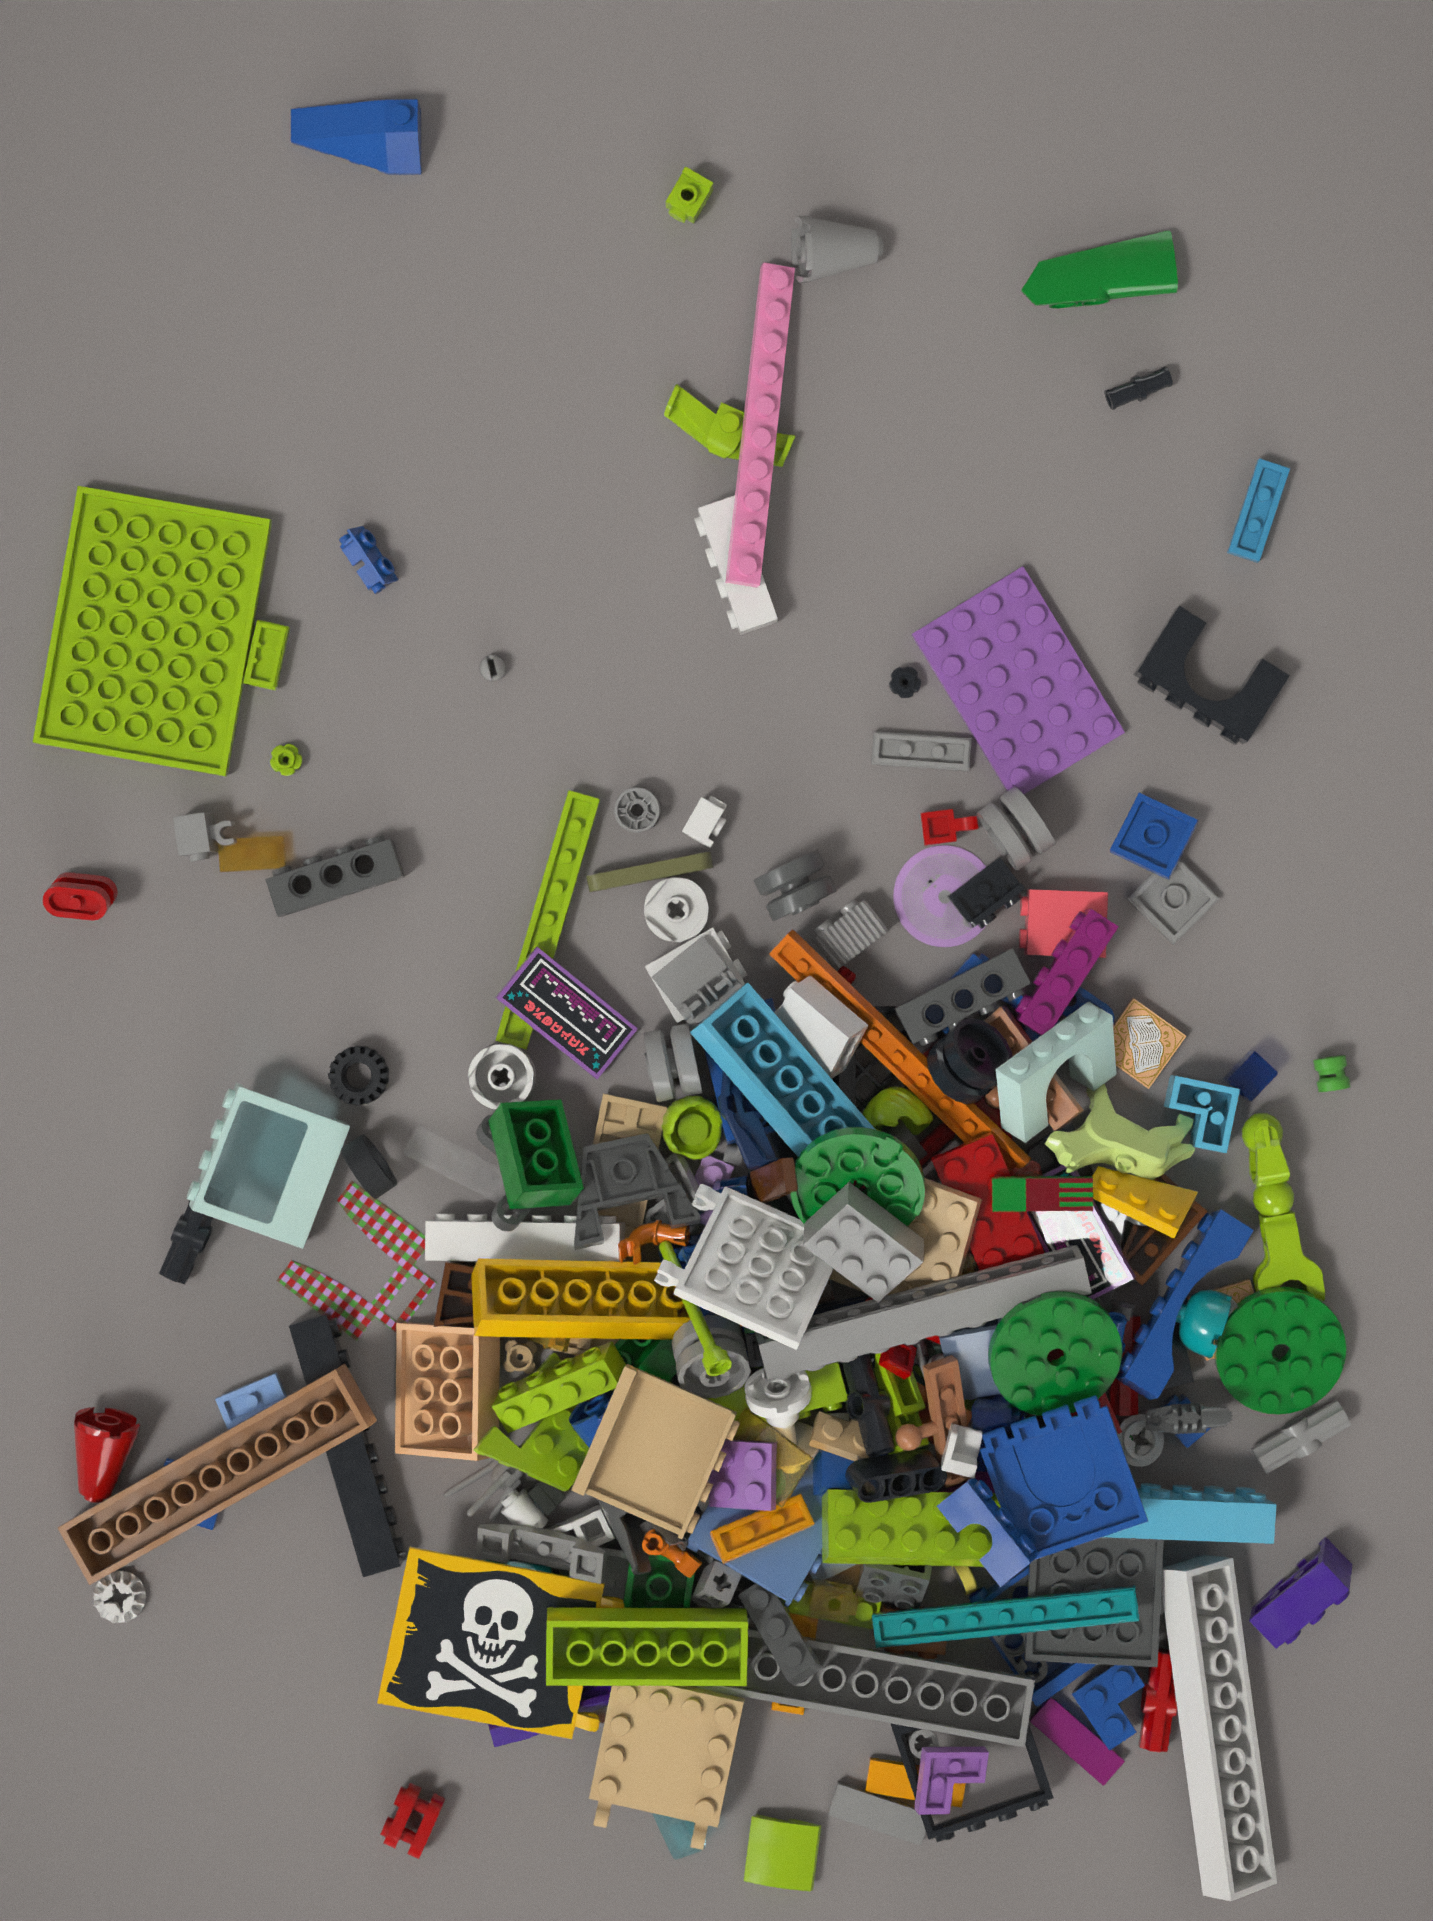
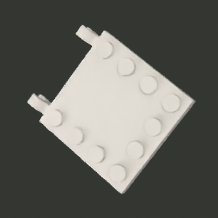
M700 1184L692 1206L704 1211L713 1210L685 1269L676 1266L670 1261L662 1260L654 1281L666 1287L676 1286L673 1295L797 1350L833 1268L803 1246L804 1224L800 1219L726 1186L722 1193H719L707 1185Z

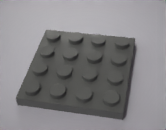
M1101 1537L1033 1560L1029 1564L1027 1597L1135 1586L1140 1620L1028 1632L1025 1634V1660L1158 1667L1164 1540Z

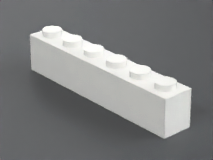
M439 1213L435 1214V1219L425 1221V1261H477L478 1258L620 1262L618 1243L625 1239V1222H616V1216H599L604 1244L575 1250L574 1236L577 1215H564V1221H551V1215H532V1221H522L516 1229L507 1232L498 1229L492 1220H487V1214H467V1220H455V1214ZM504 1214V1217L509 1219L513 1214Z

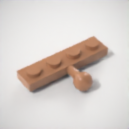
M1001 1006L984 1020L995 1027L1006 1039L1012 1051V1056L1032 1043V1040L1006 1006ZM1055 1072L1048 1086L1046 1103L1048 1123L1054 1131H1059L1084 1110ZM997 1086L984 1096L985 1103L993 1109H1000Z
M952 1355L922 1366L931 1422L918 1427L913 1424L902 1425L895 1435L897 1445L906 1451L915 1450L921 1444L922 1439L933 1435L936 1457L940 1464L951 1423L968 1427L958 1359ZM946 1472L947 1479L943 1486L949 1488L971 1478Z

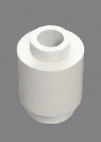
M514 1489L501 1501L504 1505L501 1513L512 1525L543 1528L549 1521L544 1515V1511L525 1489L520 1492Z

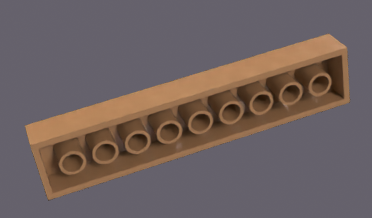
M343 1364L58 1527V1530L88 1584L91 1585L369 1428L377 1422V1419L346 1364Z

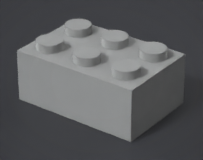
M850 1182L804 1224L803 1246L877 1302L891 1292L920 1266L924 1260V1239Z

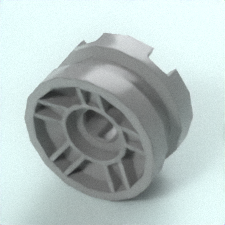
M635 787L627 789L619 795L615 802L614 813L617 822L622 828L629 832L641 833L650 830L656 825L660 818L661 807L654 793L644 788ZM634 804L643 806L644 812L641 816L637 817L631 813Z

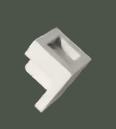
M951 1423L941 1460V1470L974 1478L977 1469V1456L982 1441V1431Z

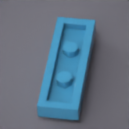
M1260 458L1257 460L1227 550L1228 554L1256 563L1260 561L1290 468Z

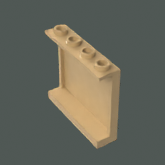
M626 1364L571 1491L582 1496L588 1494L676 1533L678 1538L683 1539L685 1532L693 1533L700 1515L694 1513L699 1501L706 1503L713 1484L707 1482L712 1469L719 1472L727 1453L721 1451L725 1439L732 1441L740 1422L734 1420L737 1412Z

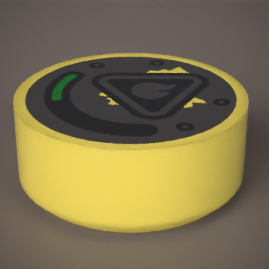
M952 1566L955 1578L963 1593L968 1595L977 1591V1583L969 1566Z

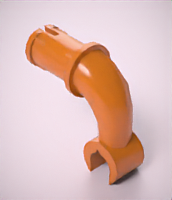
M661 1220L639 1225L631 1232L628 1238L618 1243L620 1263L622 1264L626 1257L633 1256V1264H638L641 1261V1246L648 1243L659 1246L661 1242L668 1241L671 1244L688 1246L690 1226L671 1229L670 1224L662 1223Z
M655 1529L649 1530L645 1534L642 1542L643 1550L649 1555L661 1554L674 1562L675 1567L688 1578L692 1577L702 1564L697 1557L688 1551H682L677 1544L669 1546Z

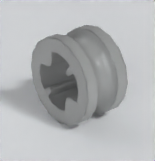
M917 1729L912 1733L909 1739V1747L915 1757L921 1759L922 1749L917 1751L914 1743H918L916 1738L919 1735H923L924 1738L931 1737L934 1743L929 1744L930 1747H939L938 1738L933 1731Z

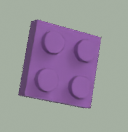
M725 1439L721 1449L722 1452L727 1453L719 1472L712 1469L709 1477V1483L713 1484L709 1493V1507L763 1511L776 1510L777 1442L730 1441Z

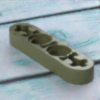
M705 852L586 876L589 892H596L714 868L711 852Z

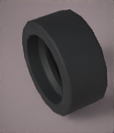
M364 1134L341 1148L342 1155L350 1170L362 1187L374 1199L379 1198L397 1185V1180L388 1163L376 1146Z

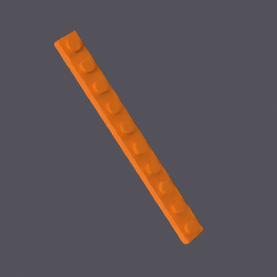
M792 929L769 953L798 983L808 976L813 977L862 1019L868 1027L860 1042L964 1143L992 1132L1011 1177L1016 1175L1029 1162L1031 1158L974 1103L964 1104L945 1095L932 1079L928 1069L927 1058L796 931Z

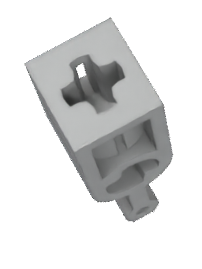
M718 1561L709 1564L704 1568L691 1598L690 1608H723L730 1604L742 1575Z

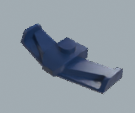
M723 1071L721 1094L717 1098L720 1115L728 1122L747 1168L751 1170L758 1169L777 1161L778 1158L775 1157L760 1120L765 1118Z

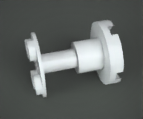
M762 1368L753 1373L746 1381L745 1399L749 1409L754 1414L766 1418L768 1424L773 1427L763 1431L756 1441L777 1442L776 1468L783 1469L786 1473H795L801 1470L803 1464L812 1460L820 1450L809 1446L813 1427L805 1423L796 1422L799 1418V1412L811 1400V1384L805 1371L793 1373L789 1378L782 1380H768L765 1368Z

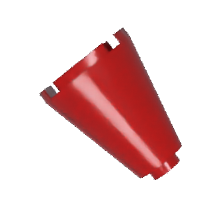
M88 1407L79 1410L74 1418L78 1491L84 1496L85 1500L99 1503L111 1496L140 1431V1423L136 1425L137 1418L125 1411L105 1408L104 1413H94L95 1407Z

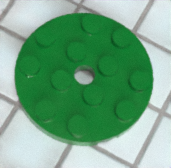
M864 1127L834 1130L812 1141L801 1152L795 1162L798 1189L796 1192L791 1193V1200L803 1224L848 1182L854 1184V1181L863 1184L867 1188L863 1191L864 1194L907 1227L916 1216H919L925 1198V1179L922 1167L914 1153L903 1142L885 1132Z
M1273 1287L1260 1290L1237 1303L1238 1307L1227 1318L1222 1336H1219L1217 1340L1215 1339L1214 1344L1217 1345L1214 1353L1216 1369L1228 1392L1238 1402L1252 1410L1276 1415L1301 1411L1326 1396L1338 1381L1346 1359L1344 1331L1329 1306L1313 1294L1292 1287ZM1279 1344H1285L1289 1347L1286 1355L1281 1357V1359L1273 1357L1272 1350Z
M1046 1292L1040 1294V1298L1024 1305L1022 1302L1019 1303L1002 1318L992 1335L988 1351L989 1368L995 1385L1002 1396L1016 1408L1037 1416H1042L1044 1412L1068 1405L1070 1412L1074 1413L1076 1412L1074 1402L1094 1395L1099 1399L1116 1378L1122 1359V1343L1118 1329L1111 1316L1100 1304L1089 1297L1074 1292ZM1053 1349L1064 1350V1356L1056 1360H1051L1050 1362L1047 1358L1048 1353Z

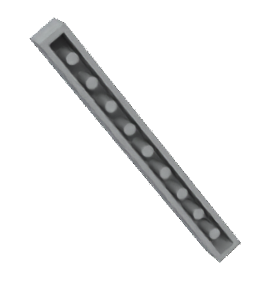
M1074 1245L887 1295L879 1302L872 1299L812 1315L797 1350L758 1332H755L767 1379L782 1380L789 1378L793 1373L804 1370L816 1371L834 1362H850L860 1355L868 1353L879 1354L886 1352L890 1347L901 1344L913 1345L931 1336H947L957 1329L983 1326L987 1321L1003 1318L1021 1302L1024 1305L1040 1298L1042 1293L1054 1291L1074 1292L1081 1295L1092 1293L1084 1257L1078 1246Z

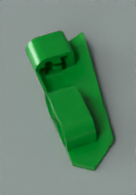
M1167 230L1039 261L1021 292L1035 306L1049 305V308L1053 309L1100 305L1110 302V299L1177 293L1178 276L1172 233Z

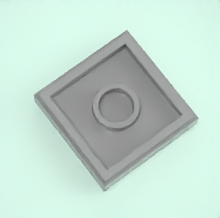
M1181 859L1170 880L1152 873L1127 898L1172 945L1220 899Z

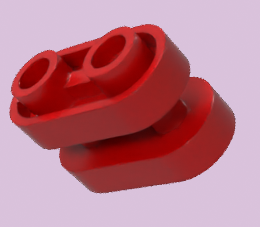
M65 872L60 874L43 895V905L47 912L56 917L95 921L101 919L114 903L118 890L115 883L108 877Z
M410 1783L408 1788L401 1786L393 1804L399 1807L395 1818L387 1817L380 1835L386 1837L383 1844L394 1849L399 1840L410 1844L411 1846L407 1854L419 1859L446 1798L434 1793L430 1802L418 1797L422 1788ZM412 1809L424 1814L417 1832L405 1827Z

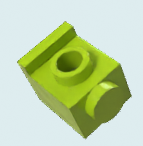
M685 166L665 201L666 208L669 209L668 214L679 222L685 223L688 220L694 224L713 192V182ZM689 191L694 194V197L687 201L681 195L683 192Z

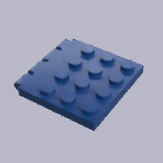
M1096 1395L1074 1402L1078 1415L1072 1416L1068 1405L1042 1413L1046 1426L1040 1427L1036 1415L1010 1424L1014 1437H1008L1004 1426L982 1434L985 1446L981 1447L980 1451L999 1505L1010 1513L1014 1520L1012 1525L1020 1535L1025 1534L1035 1546L1034 1552L1037 1555L1035 1559L1148 1522L1146 1511L1108 1406H1100Z

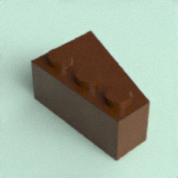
M1165 1174L1154 1179V1181L1179 1187ZM1194 1200L1175 1238L1149 1226L1134 1224L1122 1251L1136 1276L1134 1280L1143 1286L1208 1211Z
M462 1261L445 1262L433 1327L474 1321L471 1275L476 1264Z

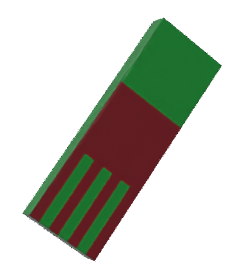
M1093 1176L992 1177V1212L1093 1211Z

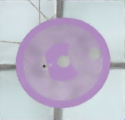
M949 845L926 848L911 857L897 876L893 894L896 914L903 927L917 940L936 947L958 946L976 937L984 928L981 929L978 925L970 928L947 896L986 866L971 852Z

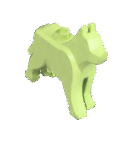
M1103 1084L1095 1091L1088 1087L1086 1089L1090 1099L1089 1108L1091 1112L1083 1125L1071 1132L1054 1131L1045 1143L1055 1153L1059 1163L1067 1167L1066 1173H1072L1087 1165L1105 1163L1115 1167L1121 1173H1130L1154 1180L1162 1176L1175 1164L1192 1156L1195 1148L1191 1144H1182L1181 1142L1189 1133L1194 1119L1179 1114L1175 1126L1155 1127L1148 1131L1115 1113L1107 1093V1088Z

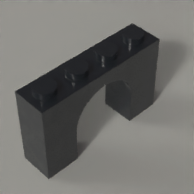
M1179 605L1167 620L1133 675L1139 678L1137 683L1146 690L1153 693L1155 690H1158L1166 695L1165 701L1179 710L1185 707L1193 712L1192 718L1201 725L1208 728L1210 725H1213L1221 730L1220 736L1234 745H1237L1238 742L1244 744L1249 741L1290 675L1262 658L1256 662L1240 689L1231 698L1213 701L1199 696L1192 690L1186 680L1184 665L1189 650L1207 622Z

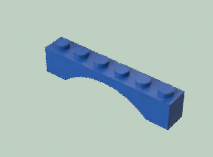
M1222 1209L1210 1214L1206 1213L1197 1226V1229L1200 1231L1195 1241L1191 1240L1184 1248L1181 1255L1184 1260L1179 1269L1175 1268L1168 1276L1165 1285L1169 1287L1163 1297H1157L1149 1311L1152 1316L1147 1325L1142 1324L1133 1339L1136 1344L1131 1353L1126 1352L1121 1359L1120 1372L1116 1379L1148 1400L1159 1398L1174 1371L1172 1337L1176 1317L1184 1299L1194 1285L1208 1272L1225 1262L1238 1258L1254 1231Z

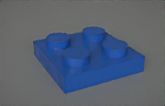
M1138 793L1110 848V853L1170 880L1198 825V820L1144 794Z

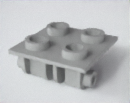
M703 936L652 976L653 980L692 1028L742 987V984Z

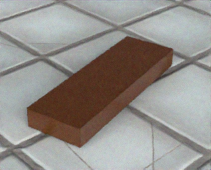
M793 1157L779 1159L750 1172L753 1199L764 1204L796 1192L798 1189Z

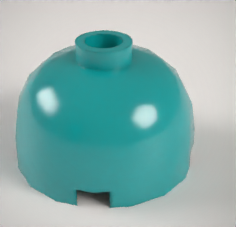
M1204 1290L1193 1294L1187 1304L1182 1303L1176 1317V1322L1180 1323L1179 1337L1189 1350L1204 1357L1212 1358L1217 1348V1345L1213 1343L1215 1339L1217 1340L1219 1336H1222L1231 1308L1230 1301L1232 1296L1217 1291Z

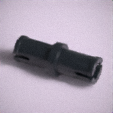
M1164 366L1141 377L1135 375L1130 378L1129 382L1105 390L1104 394L1110 409L1115 410L1117 407L1135 400L1140 402L1146 400L1147 395L1171 387L1173 381L1169 370Z

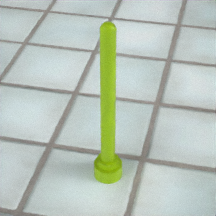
M668 1241L661 1242L659 1250L663 1259L682 1268L672 1244ZM682 1299L704 1349L702 1364L706 1373L709 1376H718L727 1372L731 1368L732 1362L727 1351L716 1345L700 1307Z

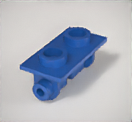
M364 526L348 529V533L339 539L342 544L340 548L352 566L357 565L361 561L364 562L365 565L356 572L369 591L372 590L374 594H377L386 588L385 584L399 580L394 573L393 564L381 554L376 546L375 537Z

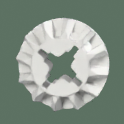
M1145 1414L1132 1415L1122 1419L1120 1425L1122 1433L1118 1434L1128 1464L1137 1467L1150 1465L1162 1452L1164 1445L1163 1432L1147 1431ZM1141 1432L1140 1438L1148 1443V1445H1137L1134 1448L1135 1442L1129 1436L1138 1435Z
M122 1570L114 1571L100 1579L93 1591V1606L97 1608L100 1617L106 1618L112 1623H127L134 1619L142 1611L146 1601L145 1588L140 1579L134 1574ZM115 1586L122 1594L132 1593L123 1601V1607L119 1606L118 1602H107L115 1594Z

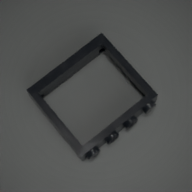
M890 1723L916 1800L918 1773L905 1734L919 1728ZM1029 1723L1025 1746L1040 1789L935 1824L931 1814L921 1815L929 1840L936 1838L937 1842L949 1840L955 1837L954 1831L967 1827L968 1832H973L986 1827L985 1821L998 1817L999 1822L1017 1817V1810L1029 1807L1030 1811H1036L1049 1805L1048 1800L1054 1797Z

